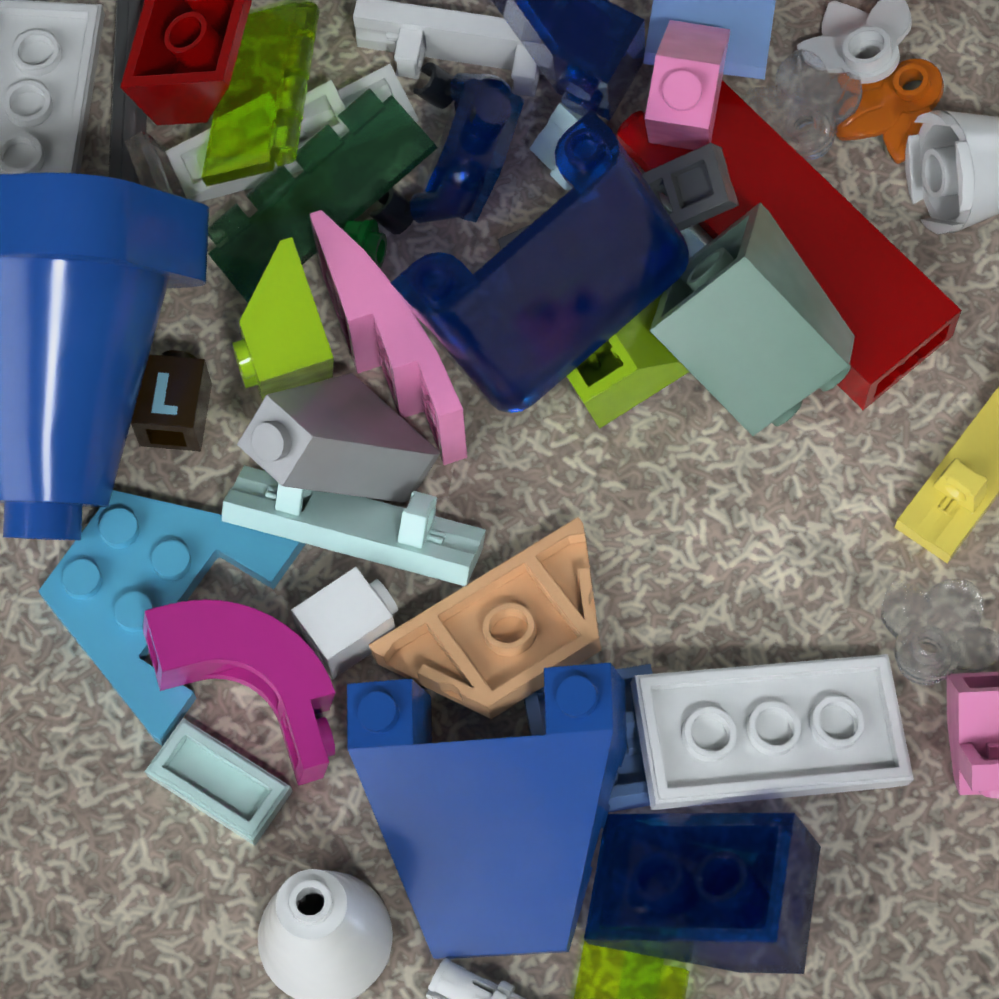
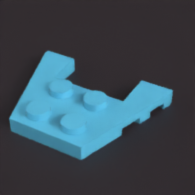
M113 490L109 506L99 508L81 532V540H76L38 592L79 646L109 681L124 703L128 705L143 724L151 737L163 746L197 698L194 692L184 685L160 691L153 666L144 661L149 654L143 634L145 610L187 601L217 558L224 559L274 590L306 544L223 522L221 514Z

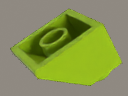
M292 237L281 240L239 320L242 339L232 342L235 352L234 356L245 388L257 385L262 400H264L267 394L333 377L334 357Z

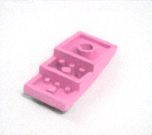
M322 210L310 213L320 271L357 373L381 366L399 416L406 418L421 412L425 413L436 446L441 452L440 457L443 465L467 458L463 407L436 348L408 303L367 252Z

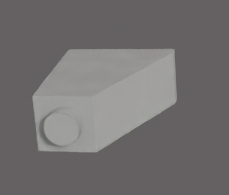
M353 373L267 394L237 443L245 453L283 487L396 502H407L411 499V493L417 491L441 454L439 450Z

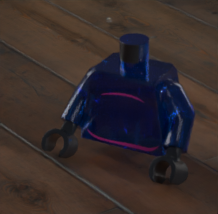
M431 62L421 67L420 71L431 78L423 88H414V94L440 109L448 107L453 100L455 102L451 108L423 192L414 194L411 201H408L390 186L383 188L377 193L376 199L384 206L378 211L371 212L370 216L394 235L401 234L411 225L413 220L417 223H428L461 218L477 222L501 173L524 105V99L513 94L510 85L503 78L493 74L457 73L453 76Z

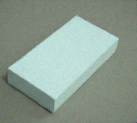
M182 718L145 770L147 777L254 846L293 792L290 785Z

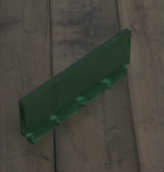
M370 88L367 89L337 115L349 129L346 135L340 138L331 126L327 124L291 155L304 170L301 174L294 178L288 169L281 164L246 194L247 198L258 209L257 212L249 218L236 203L208 227V236L217 245L208 255L247 303H249L281 240L293 238L302 265L317 253L310 213L322 210L343 230L348 220L354 221L438 148L392 95L382 103Z

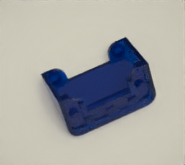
M592 109L562 135L554 152L556 166L572 189L474 274L453 255L436 252L419 258L390 282L436 345L487 402L499 411L507 413L521 412L534 405L674 284L685 272L689 262L688 246L680 230L614 132Z

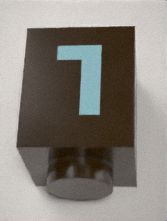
M178 350L165 351L161 355L149 354L131 420L139 446L201 452L212 387L205 359H197V357L190 353Z

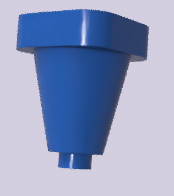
M76 173L0 174V503H4L3 538L81 540L82 508L109 506L167 288H189L206 284L209 207L207 205L134 182L106 176Z

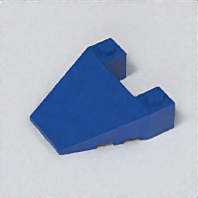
M611 662L544 668L546 735L432 743L431 696L413 679L347 684L348 752L434 959L569 952L593 867H591V862L601 828L604 829L610 805L608 802L618 767H622L627 750L625 681Z

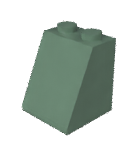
M761 202L668 275L650 328V332L752 436L771 423L774 426H780L787 422L800 409L803 399L820 388L825 392L839 384L850 371V360L855 338L777 222Z

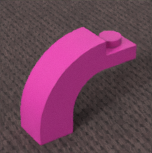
M189 600L145 610L143 634L160 691L206 679H225L251 688L269 704L277 717L297 785L300 786L324 778L329 765L328 757L335 755V744L327 719L325 717L316 719L315 715L330 710L336 692L322 662L297 633L284 623L262 611L239 603L222 600Z

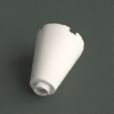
M943 110L919 115L915 120V123H923L919 134L908 136L906 143L905 173L912 203L915 204L924 199L931 217L920 219L924 226L937 235L955 233L998 215L999 117Z
M303 870L289 877L266 906L259 924L258 951L263 967L270 979L278 988L295 999H356L376 981L389 962L393 939L392 924L384 902L364 881L350 874L338 871Z

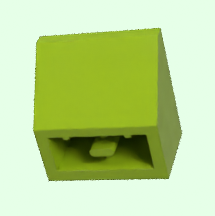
M639 263L574 272L522 305L599 429L689 373L687 368L650 332L662 294L647 271Z

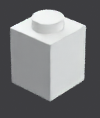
M354 567L291 609L298 632L320 659L332 679L371 654L369 644L395 629L392 615L398 611L394 599L385 586L378 579L368 583L357 567Z

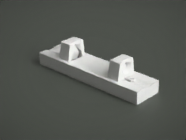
M387 0L356 1L353 21L356 30L357 47L394 52V61L397 64L396 76L419 79L424 57L512 70V93L532 97L536 94L540 74L587 81L591 64L592 31Z

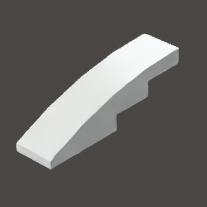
M388 64L339 90L336 89L333 81L330 80L279 107L273 97H270L165 152L186 198L202 202L287 177L388 136L419 121L391 64Z

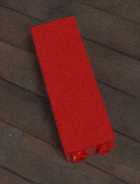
M722 80L711 143L722 148L739 206L698 224L714 239L760 202L855 336L850 360V371L837 385L864 410L953 336L962 310ZM641 110L631 114L621 124L616 134V144L645 172L694 151L649 143L645 124L646 112L644 113Z

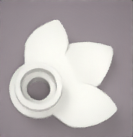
M880 0L870 13H867L847 4L831 1L828 3L823 17L822 36L813 37L797 45L799 55L807 67L821 73H843L851 81L862 84L881 81L892 74L899 64L900 52L898 45L909 33L912 26L909 6L905 0Z

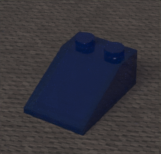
M492 0L552 87L562 96L561 102L571 111L585 118H593L594 114H597L610 121L643 64L645 20L608 0Z
M795 813L608 814L601 838L584 940L590 945L739 973L804 974L821 846Z

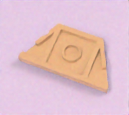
M579 517L575 518L369 644L374 660L378 665L407 679H413L417 684L487 718L493 719L544 687V668L579 665L601 651L583 522Z

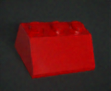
M145 0L120 88L157 126L207 123L229 88L252 0Z

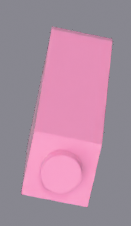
M669 20L655 56L645 114L649 143L696 150L711 143L730 29Z

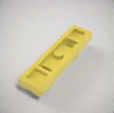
M999 387L897 519L894 527L947 564L999 496Z

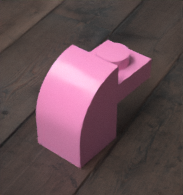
M999 672L946 674L947 724L953 777L959 795H983L999 799Z

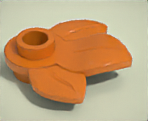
M908 59L900 62L894 72L888 77L875 83H856L843 75L839 79V84L850 98L845 101L839 110L836 121V135L841 141L883 135L885 145L892 160L896 164L904 162L908 136L919 134L923 124L915 123V120L919 115L931 112L943 95L944 82L939 69L933 63L924 59ZM912 81H922L921 85L914 90L903 89L906 84Z

